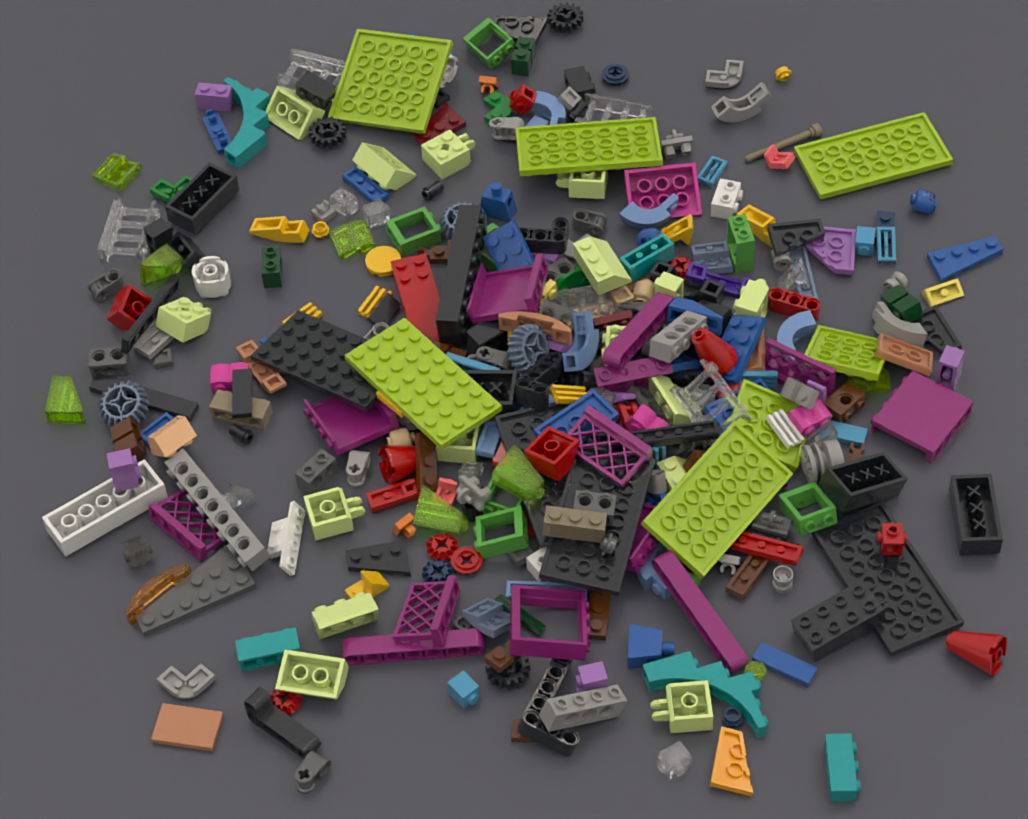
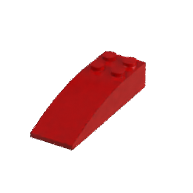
M426 253L390 261L392 277L405 318L431 342H440L436 324L440 297ZM446 344L449 345V349L453 347V344Z

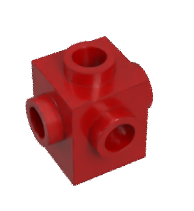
M522 84L517 90L511 92L509 107L524 115L534 107L537 92Z
M893 522L882 523L881 531H877V544H881V554L902 555L903 546L907 543V532H903V524Z

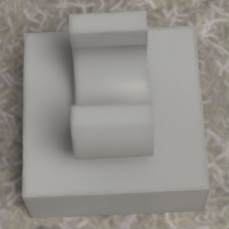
M569 86L557 99L563 104L564 108L571 110L581 100V97Z
M323 200V203L317 204L311 210L312 216L319 222L326 223L337 215L336 210L326 200Z
M723 554L719 559V562L723 563L720 567V572L724 573L725 567L730 566L732 568L731 574L734 575L736 573L735 565L740 566L741 557Z

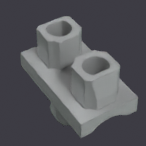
M673 129L671 130V135L665 136L666 140L661 141V153H664L666 159L674 158L676 155L675 150H681L682 156L691 155L692 135L683 137V133L677 134L676 130Z
M464 474L459 476L460 484L456 490L458 494L457 501L460 504L468 502L477 510H483L485 502L491 499L492 491L488 487L480 489V482L475 476L467 478Z

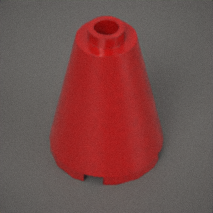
M706 328L697 329L693 333L691 340L704 372H718L719 374L726 372L727 374L735 367L738 356L733 346Z
M383 445L379 447L378 456H382L379 468L385 482L389 481L388 484H393L416 472V446Z
M953 631L946 638V645L949 651L985 673L996 675L1003 663L999 661L1002 655H1006L1008 645L1007 637H1004V635Z

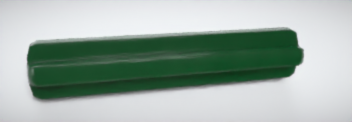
M500 594L496 597L495 601L503 603V610L510 613V599ZM520 607V622L536 634L541 635L546 629L545 624Z

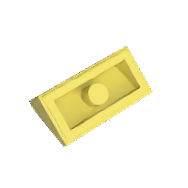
M958 278L921 291L922 296L930 307L964 296Z

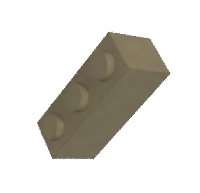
M217 390L209 406L212 419L264 431L273 414L271 401L252 397V417L233 419L232 392Z
M546 505L543 536L601 543L603 537H605L607 513Z

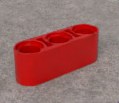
M782 288L770 289L767 305L770 311L791 317L797 313L810 310L815 322L819 319L821 303L818 299Z

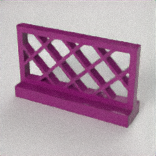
M768 338L765 351V371H778L777 383L784 386L787 377L794 378L807 384L808 380H811L826 387L827 399L837 391L835 389L836 369ZM780 357H783L787 363H784ZM797 365H800L803 371H801ZM823 371L830 374V376L827 377ZM814 373H817V375L820 377V379H818V378L814 375Z
M590 405L586 407L584 415L567 433L574 438L579 437L580 445L576 456L622 488L645 461L648 462L652 457V448ZM586 421L592 425V431L581 432L580 427ZM605 434L608 437V441L596 443L595 435ZM593 435L594 443L582 445L581 437ZM620 444L623 446L624 452L612 453L611 445ZM609 446L610 454L598 455L597 447ZM595 448L596 456L587 457L583 454V449ZM636 455L640 458L636 463L627 464V456ZM625 457L624 465L613 466V458ZM600 459H611V466L602 467L599 465ZM626 469L627 474L621 480L615 476L614 470Z
M180 490L159 504L155 501L149 505V519L199 562L207 559V553L224 543L216 534L217 527L214 530V534L203 533V528L212 529V527L208 523H204V518H209L207 515L203 517L199 512H191L192 507L199 506L197 503L192 504L191 501H178L179 498L188 494L187 490L184 492ZM175 506L174 511H166L163 508ZM189 507V511H177V508ZM176 517H188L187 522H179L176 520ZM190 517L202 518L201 523L190 522ZM189 528H201L200 533H191ZM202 539H213V542L205 545Z
M449 575L446 581L411 583L393 634L394 641L433 640L435 645H443L461 591L456 575ZM437 589H443V590H441V591L438 592V593H435V592H434V591H436ZM416 590H424L419 594L415 593ZM430 594V598L426 599L425 601L422 599ZM417 601L420 603V604L416 605V606L413 607V608L410 607L412 604L416 603ZM435 601L439 602L432 607L430 606V604H432ZM423 608H426V609H427L426 611L422 612L421 614L417 613L418 611L422 610ZM431 614L434 615V617L430 618L429 620L424 619ZM412 615L415 616V617L412 618L411 620L406 621V619H407L408 617H410V616H412ZM420 621L422 622V624H420L419 626L415 628L413 627V625H415L416 623ZM408 628L411 630L407 633L401 634V632L405 631ZM426 628L430 629L429 632L420 633Z

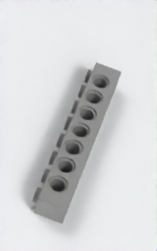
M183 448L164 462L169 468L166 472L173 480L175 478L179 480L176 484L182 492L187 490V498L192 504L197 503L199 505L196 507L203 517L205 515L209 517L206 521L212 529L217 527L219 531L216 534L223 542L226 540L229 542L226 546L233 555L239 554L237 560L244 568L248 566L251 571H254L271 557L265 547Z

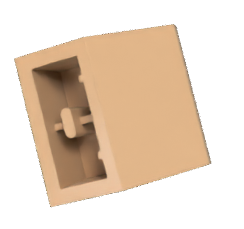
M178 415L147 438L153 455L170 458L178 452L177 449L193 442L192 439L197 434L187 418Z

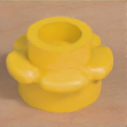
M786 66L778 68L775 71L776 80L781 82L787 81L792 73L791 70H788Z
M316 222L313 225L312 234L317 238H323L329 234V227L325 222Z

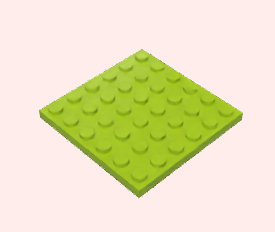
M357 29L328 119L333 116V120L339 118L340 122L343 121L349 124L425 134L453 46L452 40Z

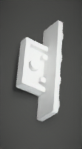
M295 501L290 502L287 518L272 522L267 548L268 553L271 555L270 559L281 556L279 566L290 576L295 575L305 517V510Z

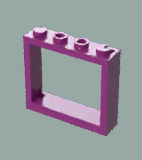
M512 585L510 595V655L585 661L586 652H590L591 640H587L590 637V626H587L589 625L590 613L586 612L589 608V600H585V590ZM520 605L577 609L578 641L520 637Z

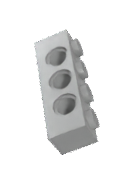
M688 310L685 311L651 339L649 356L668 363L672 362L693 344L691 338L697 329H708L706 324L707 316Z
M617 684L549 698L546 700L539 716L548 732L619 717L628 700Z

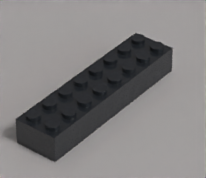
M459 205L436 316L440 343L462 344L463 338L467 337L466 323L470 322V317L467 315L466 306L469 304L473 283H475L476 273L479 270L478 264H481L482 254L480 252L484 250L485 242L483 237L487 235V225H484L485 213H482V208L479 205Z

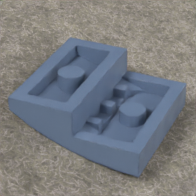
M727 241L690 245L693 262L708 266L707 271L716 274L733 272Z
M486 598L462 611V616L472 626L489 637L495 638L510 630V613L503 611V603Z

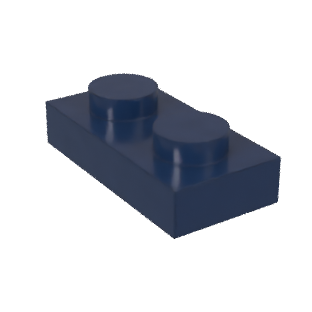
M877 211L874 242L877 243V227H894L895 212ZM881 231V243H884V231ZM888 231V244H891V231Z

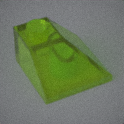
M163 245L139 264L141 285L145 287L168 278L173 273H177L182 267L181 256L169 245Z

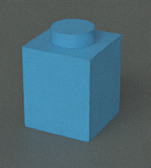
M857 226L855 255H873L875 228Z
M464 670L447 682L448 693L464 709L469 705H474L481 697L479 685Z

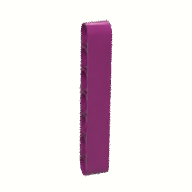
M657 292L607 346L602 356V363L622 369L667 319L668 305L675 297Z
M668 550L652 559L651 563L657 575L718 661H721L723 667L728 669L729 674L748 665L747 655L675 554Z
M476 628L448 630L443 645H435L433 640L394 641L393 635L354 637L342 641V658L346 660L348 665L478 656L485 651L484 633Z

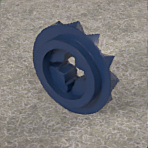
M620 64L608 65L602 71L603 81L607 82L608 85L612 83L615 86L618 83L622 85L623 82L627 81L629 71Z
M436 558L432 562L428 561L427 565L423 567L422 572L425 582L446 581L449 575H454V568L451 566V562L448 563L444 559L437 560ZM434 569L438 571L441 570L442 575L439 573L435 574Z

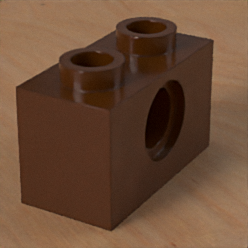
M846 381L823 403L833 415L830 420L840 423L849 422L857 411H861L864 408L866 392L851 382Z

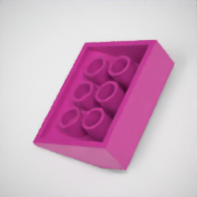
M696 163L624 170L623 178L627 205L633 201L640 208L654 209L674 193L679 198L678 207L673 212H669L671 215L670 219L686 217L690 214L692 216L702 215Z

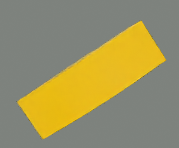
M747 205L736 215L746 214L752 233L772 247L767 225L776 223L775 218L751 205Z
M286 216L255 218L249 230L253 235L288 243H304L310 231L304 220L288 221Z

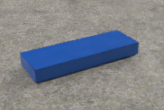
M356 166L342 175L345 182L375 207L390 198L384 189Z
M763 642L760 643L752 656L753 662L806 687L810 685L818 670L817 667Z

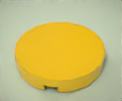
M376 247L366 255V268L373 275L377 274L379 277L392 275L390 261L401 259V256L397 249L393 247Z

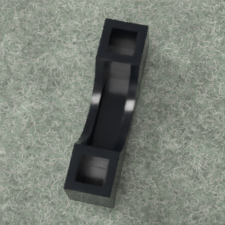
M657 260L649 272V280L653 281V283L663 272L684 279L673 265ZM684 279L683 298L697 303L702 299L721 305L724 300L725 285L711 279H707L703 283H692Z

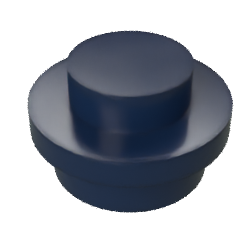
M729 707L722 713V721L728 727H738L743 722V714L738 708Z

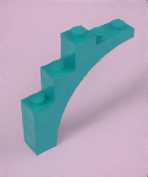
M227 77L223 80L224 85H232L234 99L244 114L238 134L224 149L226 162L239 169L268 146L264 130L269 127L268 114L265 110L270 102V95L259 88L252 91L250 88L241 85L238 81Z
M690 651L643 664V678L649 693L665 690L666 686L670 683L708 680L711 696L718 698L731 707L738 708L742 712L743 718L753 729L758 739L766 737V728L769 727L766 716L761 714V704L759 701V691L762 690L759 679H755L752 671L730 677L728 669L723 667L721 661L699 667L697 658H693Z

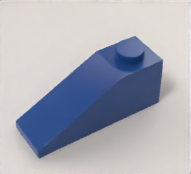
M675 297L668 305V323H672L688 310L707 316L706 324L708 325V330L716 335H721L723 317L693 300Z

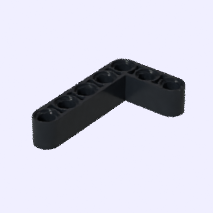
M552 658L521 717L518 730L523 736L563 756H570L579 742V734L571 728L547 733L548 730L539 716L546 700L554 698L572 662L569 659Z

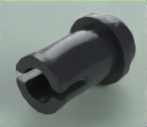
M580 100L572 110L568 111V118L573 122L578 121L579 117L589 106L583 100Z
M436 180L429 187L423 188L421 192L422 197L425 200H432L434 195L444 190V185L441 181Z
M236 423L232 424L229 428V434L240 439L243 444L252 442L254 434L251 430H246Z

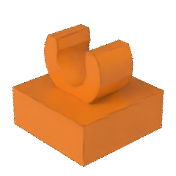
M481 75L479 77L482 94L485 93L486 88H490V94L494 91V88H498L499 81L497 77Z
M409 512L394 524L392 531L396 536L403 532L409 539L416 531L412 525L415 518Z

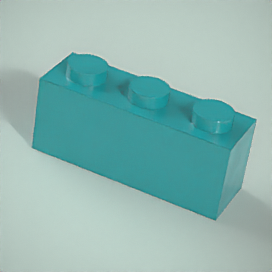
M662 233L619 258V261L632 279V282L648 274L657 260L667 263L674 259V243Z
M296 627L235 640L241 672L281 664L284 650L301 652Z
M851 733L825 734L824 748L830 802L856 801L857 793H861V782L856 780V774L859 773L858 760H854V755L857 754L856 741L852 742Z

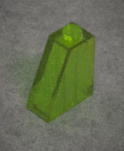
M52 376L45 407L48 423L86 424V418L71 376Z
M514 444L493 470L492 483L533 505L537 499L540 500L545 492V489H543L544 480L519 447Z
M422 485L413 524L420 528L463 536V532L468 528L467 516L428 487Z

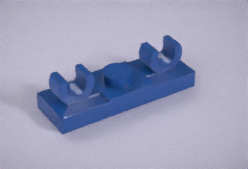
M213 109L206 111L207 115L202 117V121L219 155L224 153V149L232 140L219 113H214Z

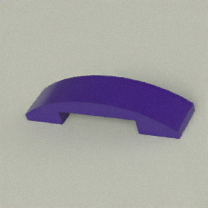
M691 261L686 273V278L693 283H703L707 279H711L724 284V295L740 298L741 289L743 286H746L749 279L756 281L747 277H743V281L712 273L707 271L708 266Z

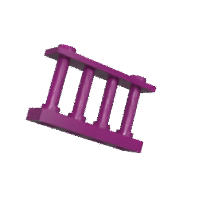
M653 357L630 361L622 369L613 366L593 369L598 387L596 392L613 391L626 393L631 386L649 389L650 377L660 375L668 377L667 374L673 373L671 362L668 363Z

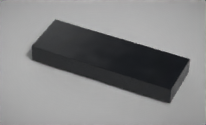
M251 368L232 370L233 419L252 417Z

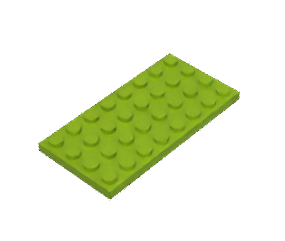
M925 112L794 146V153L820 200L953 164L952 156Z
M656 117L515 127L520 176L663 166Z
M403 318L345 354V360L402 411V414L441 450L502 411V405L406 318Z
M734 420L643 520L641 525L702 579L794 473Z

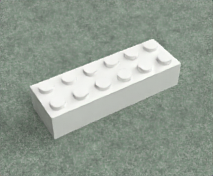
M145 459L138 463L142 477L138 479L140 487L116 492L113 480L110 478L42 517L46 531L65 557L148 510L149 505L154 501L158 504L168 498L164 483Z

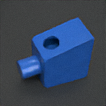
M493 182L487 186L480 203L484 213H486L487 217L508 223L511 222L517 212L512 191L502 188L500 182Z
M629 624L628 669L643 668V664L662 659V654L674 655L675 642H662V630Z

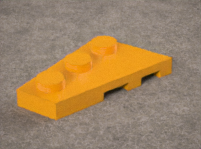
M721 726L710 786L752 797L753 789L749 779L750 772L746 762L742 731Z

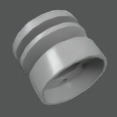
M836 439L822 441L821 450L816 443H812L811 447L808 444L801 447V464L808 484L812 482L817 484V481L819 483L826 468L845 463L842 449Z

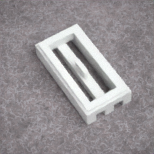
M783 409L774 412L772 415H767L765 420L787 449L803 442V436Z

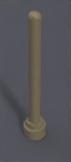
M815 123L810 125L807 131L773 145H776L779 150L808 137H820L823 135L820 124ZM770 146L746 155L745 161L750 162L764 156V153Z

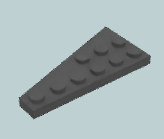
M225 545L136 617V621L144 637L256 589L255 582L247 567L244 568L237 560L239 554L233 555Z

